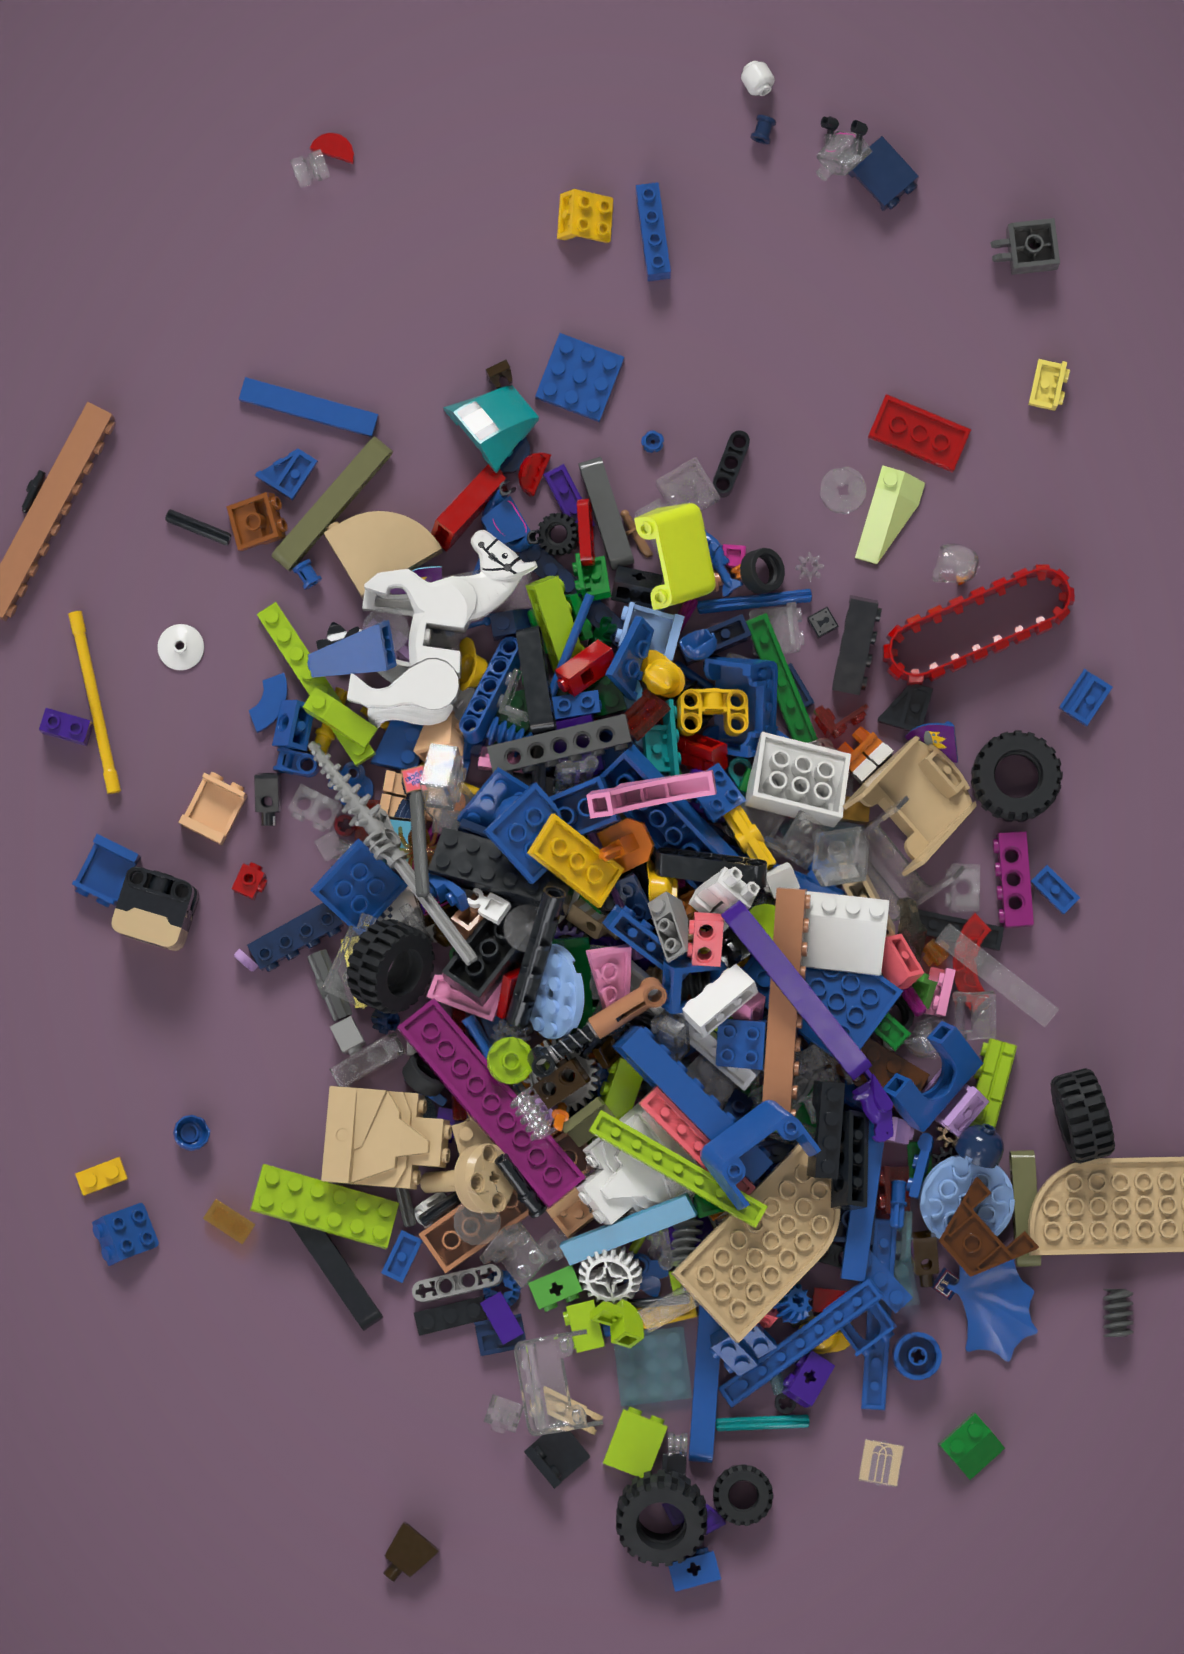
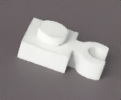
M474 888L473 892L479 898L477 900L467 898L469 906L479 908L478 913L480 916L499 925L512 907L510 902L492 892L485 897L480 889Z

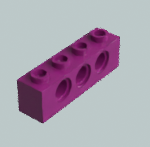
M1027 831L998 833L996 839H993V852L998 854V862L994 864L995 876H999L1000 886H996L997 900H1001L1002 909H998L999 923H1003L1004 929L1032 927L1034 919ZM1007 851L1014 852L1017 856L1016 862L1009 863L1006 861L1005 853ZM1009 874H1014L1018 877L1019 883L1017 886H1010L1007 883V876ZM1012 897L1020 901V908L1017 910L1010 908L1008 904L1009 899Z

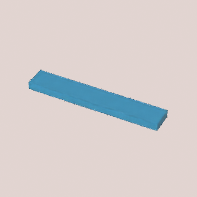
M684 1193L618 1219L612 1225H603L562 1241L559 1246L571 1266L586 1260L587 1256L594 1257L595 1251L601 1254L603 1249L609 1251L696 1217L698 1212L688 1193Z

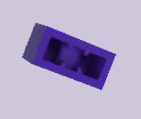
M45 708L39 731L42 734L87 746L93 729V723L91 720Z
M810 1351L795 1362L796 1368L793 1373H789L783 1381L785 1387L782 1393L804 1408L811 1407L835 1367V1365L814 1351Z

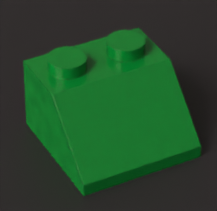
M974 1412L938 1443L969 1480L1005 1449L993 1432Z

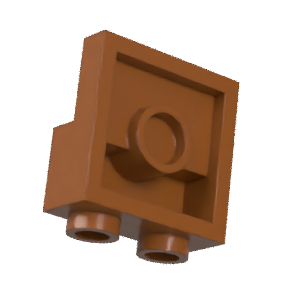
M265 492L226 506L238 551H244L261 544L267 545L286 537L285 532L288 531V525L285 519L280 516L279 510L282 509V503L280 498L275 496L274 493Z

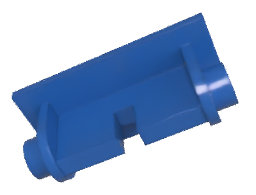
M598 690L581 692L575 697L571 694L552 697L556 720L601 713L602 703L599 700Z

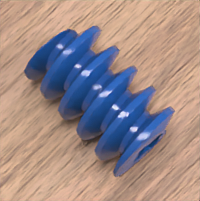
M496 716L490 725L485 739L489 738L488 745L491 746L495 741L499 744L533 736V734L529 732L524 736V728H521L516 733V725L513 724L507 728L506 720L499 725V717ZM514 752V757L520 755V753Z

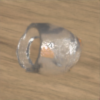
M942 544L939 549L936 568L933 570V581L941 583L953 582L958 583L960 586L965 581L972 580L980 567L978 554L963 545Z

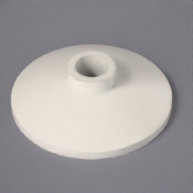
M177 624L167 628L161 634L158 641L160 659L166 666L174 670H187L194 667L201 660L204 653L202 636L195 628L189 625ZM178 642L184 643L182 650L176 649Z

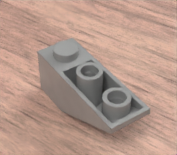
M664 892L647 904L666 961L669 963L688 951V917L682 900L668 892Z

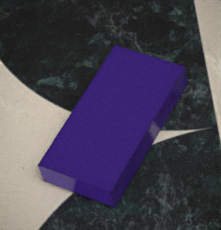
M501 1291L480 1303L503 1345L524 1333Z

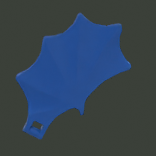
M1015 1259L972 1277L959 1265L958 1282L947 1284L948 1289L960 1296L967 1317L966 1351L990 1350L1009 1362L1014 1348L1021 1340L1038 1333L1029 1313L1030 1301L1034 1295V1290L1022 1281L1017 1273Z

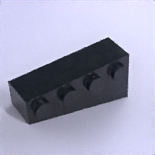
M850 595V605L846 614L832 690L860 695V691H865L868 677L864 676L865 667L870 668L872 654H869L870 644L875 645L877 631H873L875 621H880L882 608H878V600Z

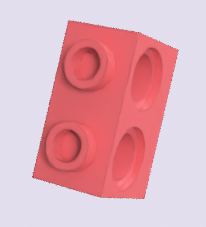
M694 912V920H689L688 933L692 934V943H688L687 957H691L692 965L721 967L724 919L721 914ZM706 924L712 927L707 932L700 930V927ZM702 947H707L710 949V951L706 954H701L698 952V950Z

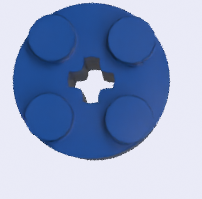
M910 1332L904 1334L895 1343L892 1351V1360L894 1367L904 1377L912 1380H923L937 1372L942 1361V1353L938 1343L932 1336L922 1332ZM919 1349V1354L923 1355L922 1360L918 1359L915 1363L911 1353Z

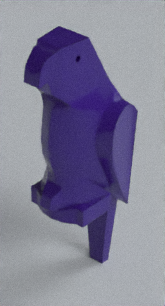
M867 1069L863 1074L868 1082L851 1091L853 1094L852 1098L861 1102L865 1115L874 1124L875 1136L872 1139L877 1143H881L894 1136L893 1102L874 1074Z

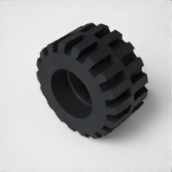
M746 1464L734 1465L724 1470L718 1476L713 1488V1501L719 1514L725 1520L738 1526H749L750 1524L758 1523L771 1509L773 1488L767 1476L756 1467ZM738 1481H748L757 1490L756 1502L748 1509H738L730 1502V1488Z

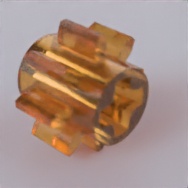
M933 938L921 950L925 954L922 960L929 967L933 963L938 967L950 955L946 951L950 946L943 939L937 942Z

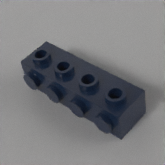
M321 903L247 944L260 970L264 971L266 969L267 972H270L279 967L278 962L287 958L289 961L299 956L301 949L308 947V949L314 948L321 943V938L327 935L331 938L341 932L340 928L344 924L330 908Z

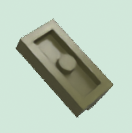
M599 1096L569 1118L568 1121L564 1122L562 1130L565 1134H569L578 1147H581L595 1136L589 1130L601 1110L614 1118L616 1117Z

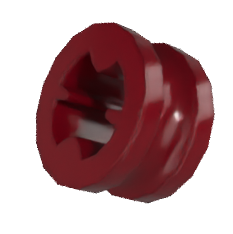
M341 815L335 820L334 828L339 835L343 837L350 836L354 833L356 825L351 827V829H346L345 832L340 831L342 828H338L339 823L349 820V824L352 820L351 816Z

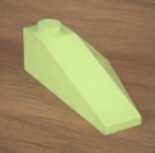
M882 465L855 555L856 559L876 565L879 563L894 539L919 506L925 486L923 481L904 471Z

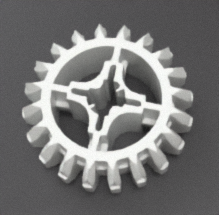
M625 1246L621 1250L614 1248L606 1251L603 1249L601 1254L595 1251L594 1257L587 1256L586 1260L581 1261L579 1282L583 1283L582 1290H589L588 1297L596 1296V1303L602 1299L605 1302L612 1301L615 1305L619 1300L624 1299L627 1301V1298L632 1299L635 1292L639 1291L640 1283H642L643 1279L641 1275L642 1267L639 1266V1259H633V1251L630 1253L625 1252ZM604 1262V1266L598 1267L596 1270L592 1269L595 1265ZM624 1279H629V1281L626 1282L624 1285L617 1287L618 1282H623Z

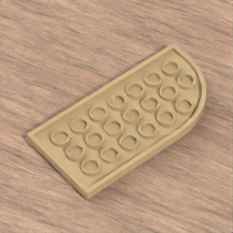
M799 1143L749 1195L768 1206L757 1227L754 1228L729 1214L671 1273L736 1343H739L819 1261L832 1244L839 1226L841 1209L831 1208V1179L807 1176L808 1155Z
M1184 1157L1099 1158L1081 1164L1074 1162L1061 1168L1046 1180L1032 1203L1028 1219V1235L1039 1248L1029 1252V1256L1184 1252Z

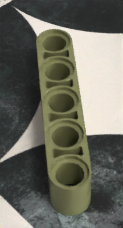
M1034 1150L1009 1152L1010 1180L1015 1199L1013 1211L1014 1240L1024 1231L1028 1234L1029 1213L1037 1194ZM1029 1253L1017 1257L1015 1258L1016 1267L1041 1266V1255L1029 1256Z

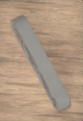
M488 1264L416 1282L412 1288V1294L417 1301L430 1302L481 1290L500 1284L503 1279V1272L500 1267ZM490 1269H492L493 1272H497V1276L494 1277L493 1282L491 1281V1279L485 1278L481 1279L483 1284L480 1285V1277L477 1273L478 1271H480V1275L482 1276L489 1274ZM467 1274H472L475 1278V1283L472 1287H465L463 1284V1278ZM445 1279H449L452 1282V1289L448 1293H444L440 1289V1284ZM432 1282H435V1290L438 1295L435 1296L434 1291L427 1292L425 1298L423 1295L418 1294V1291L422 1289V1285L425 1288H433Z

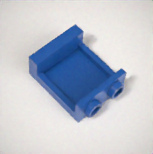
M96 834L93 840L94 845L76 880H73L72 885L77 887L75 892L85 897L91 894L97 897V903L108 908L110 904L113 906L117 905L126 873L130 868L137 866L141 856Z

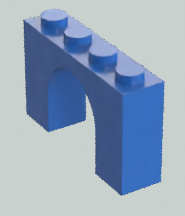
M943 1021L927 1037L928 1041L940 1055L942 1070L937 1083L930 1090L921 1093L911 1079L896 1073L883 1087L893 1102V1106L910 1127L924 1132L983 1064L957 1027Z

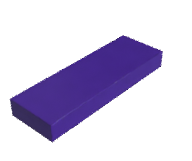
M562 464L544 473L543 476L562 513L573 517L575 522L578 523L577 500L582 498L565 465Z

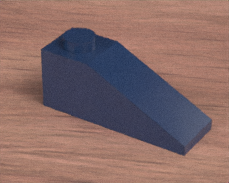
M533 608L489 614L494 641L502 640L509 636L516 637V630L532 627L527 613Z

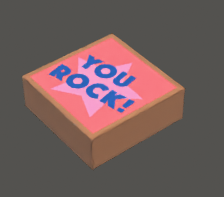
M424 765L401 770L406 794L412 791L429 789Z

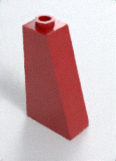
M488 464L435 520L431 534L443 550L448 552L484 510L489 499L499 490V485L506 481V477L500 469L495 473Z

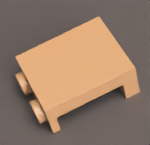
M211 772L210 775L204 773L203 779L185 815L182 814L178 823L223 845L247 798V794L243 792L244 787L234 782L228 785L222 782L224 779L222 776Z

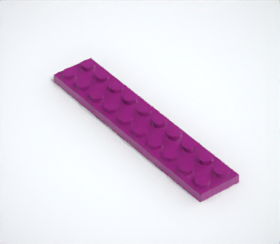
M435 998L397 1026V1030L489 1139L504 1153L509 1155L514 1165L548 1209L586 1179L585 1175L508 1084L498 1082L491 1076L485 1057Z

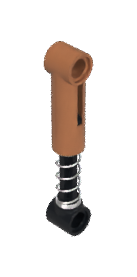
M654 977L644 979L637 989L588 1018L589 1022L586 1023V1026L581 1029L577 1028V1032L572 1035L568 1034L567 1038L562 1041L559 1040V1043L554 1046L533 1048L527 1057L533 1073L538 1077L549 1076L553 1073L557 1065L556 1063L561 1060L560 1058L564 1059L566 1054L574 1053L576 1048L579 1046L583 1047L584 1043L592 1041V1038L595 1036L601 1039L651 1007L657 1008L662 1006L667 999V993L662 983ZM651 990H658L655 995H648ZM540 1059H546L543 1064H536Z

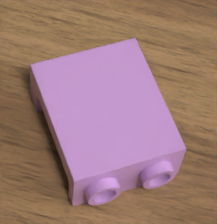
M942 1068L935 1074L921 1093L930 1090L937 1083ZM965 1084L961 1091L955 1095L946 1108L936 1117L935 1121L959 1138L989 1101L975 1087Z

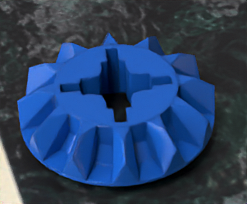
M502 1270L504 1286L512 1289V1291L504 1292V1298L510 1307L518 1300L521 1287L519 1280L513 1273ZM497 1272L491 1273L487 1278L493 1282ZM491 1287L483 1289L485 1299L499 1293L491 1290Z

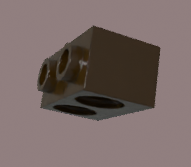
M566 1057L558 1062L556 1065L557 1069L549 1076L536 1077L538 1083L533 1085V1088L548 1110L591 1081L576 1057L570 1061ZM566 1069H571L575 1073L574 1080H569L566 1077ZM547 1082H552L556 1086L555 1093H550L547 1090Z

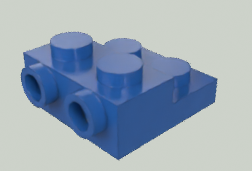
M759 1323L739 1343H736L723 1328L710 1335V1351L716 1359L721 1357L726 1370L729 1373L735 1372L738 1376L758 1366V1358L777 1348L776 1340Z

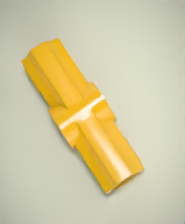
M740 805L723 815L744 854L746 853L749 858L765 860L767 862V870H770L777 864L765 845L761 832L755 824L751 823Z

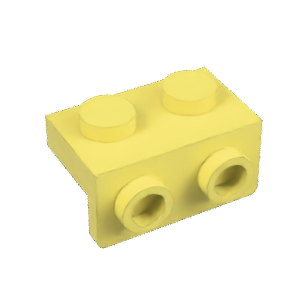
M1038 359L1028 405L1055 411L1058 405L1063 404L1065 392L1061 391L1063 382L1067 383L1070 369H1066L1067 362L1062 361L1060 364Z

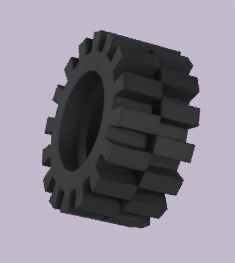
M562 513L549 514L550 516H545L543 518L544 521L538 524L541 532L537 533L539 537L536 538L544 539L540 547L553 555L570 554L572 549L575 550L578 547L576 546L579 543L578 523L575 522L573 517ZM557 525H562L567 531V537L561 543H555L551 538V531Z

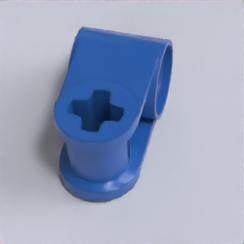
M284 747L277 748L279 754L276 766H273V771L303 777H314L319 772V762L313 760V755ZM307 760L314 762V766L310 771L302 769L303 763Z

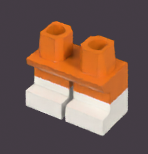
M860 726L852 734V737L860 745L853 750L844 742L837 751L851 754L849 772L862 784L894 750L884 744L874 732L870 734Z

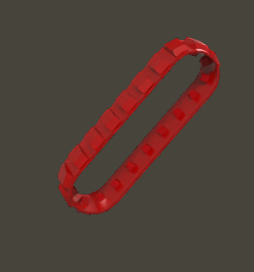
M1049 564L1035 565L1031 571L1023 568L1014 572L1008 581L1005 577L991 582L990 588L987 590L982 586L970 591L969 597L966 599L961 595L948 601V607L942 608L941 605L927 610L925 617L921 618L917 614L906 619L903 627L896 625L886 637L889 644H884L882 647L883 662H888L889 666L887 672L896 681L901 678L907 681V685H922L923 680L927 678L932 682L944 677L946 674L945 670L950 669L953 673L966 667V661L968 660L976 663L987 658L988 652L991 650L994 654L1006 650L1012 641L1017 645L1029 640L1031 637L1030 633L1035 632L1038 636L1051 630L1052 623L1060 625L1070 614L1071 611L1068 609V606L1073 605L1075 602L1074 588L1070 587L1068 583L1069 577L1060 568L1057 571L1051 569ZM1037 577L1038 581H1045V578H1049L1052 580V585L1055 587L1059 586L1062 590V593H1059V601H1064L1063 609L1056 606L1052 610L1055 616L1046 620L1042 616L1035 619L1036 624L1026 629H1023L1021 625L1015 627L1014 634L1003 639L1000 635L993 637V643L982 648L979 644L972 646L973 652L959 657L957 653L950 656L951 661L941 666H938L936 662L930 664V670L927 672L919 673V669H911V673L904 670L905 666L901 662L897 664L893 657H898V649H893L892 643L896 641L900 644L905 639L902 635L903 633L910 630L914 634L920 632L921 625L931 621L938 624L942 622V616L951 612L959 615L964 612L963 607L974 602L978 606L985 603L984 598L995 593L999 597L1006 594L1005 589L1019 584L1020 587L1026 586L1027 579Z

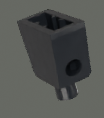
M257 773L254 775L255 812H261V826H275V812L281 811V773ZM265 796H269L272 799V805L269 806L264 803Z

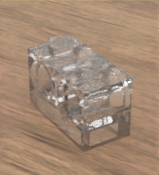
M300 783L288 810L292 812L291 817L301 822H304L305 819L313 822V828L325 832L326 829L332 831L334 823L344 806L342 803ZM300 800H310L311 805L309 809L300 810L298 808ZM323 809H329L332 812L329 820L323 821L319 818V813Z

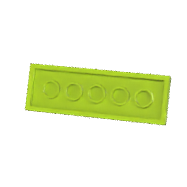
M263 1164L250 1211L387 1249L399 1203Z

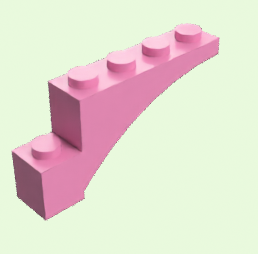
M713 770L621 783L615 788L591 791L586 796L591 819L612 816L668 802L715 795L717 790Z

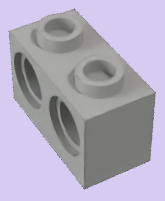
M351 1016L330 1026L345 1055L349 1053V1055L353 1056L364 1050L362 1046L366 1042Z

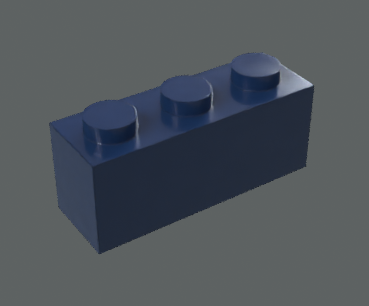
M743 614L707 628L710 634L713 632L717 639L716 650L711 655L751 640L752 636ZM680 640L678 641L677 646L686 666L701 661L688 658L681 648Z

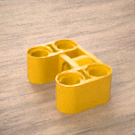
M720 688L688 689L684 691L677 699L678 731L683 736H693L702 726V715H723V726L726 734L732 737L739 736L746 731L749 723L748 697L746 693L739 689ZM731 696H736L740 699V707H735L731 704ZM684 697H692L695 702L694 706H687L684 703ZM685 719H691L695 723L694 730H689L685 727ZM732 719H736L741 723L740 730L732 728Z

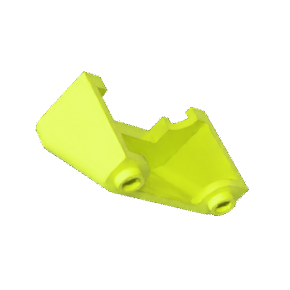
M686 503L660 507L634 518L639 536L646 540L656 539L665 584L656 586L651 592L653 610L664 609L705 596L715 589L716 581L703 517L697 505Z

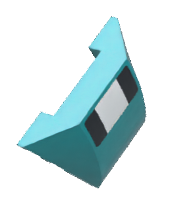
M513 385L443 407L453 422L462 428L481 451L483 458L495 473L499 471L500 465L504 460L511 456L512 450L520 440L523 441L539 421V416Z

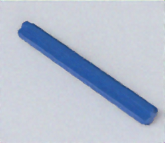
M810 589L703 600L698 601L697 610L699 614L806 603L812 601V592Z

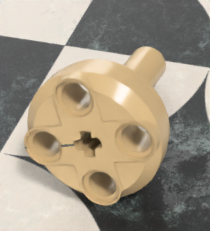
M491 1143L468 1147L459 1156L454 1170L426 1172L422 1175L420 1181L421 1188L425 1193L456 1191L461 1203L470 1211L477 1213L502 1212L508 1204L514 1189L495 1164V1159L505 1153L497 1145Z

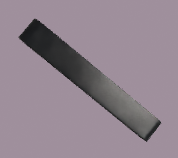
M289 1222L362 1330L365 1331L384 1318L328 1234Z

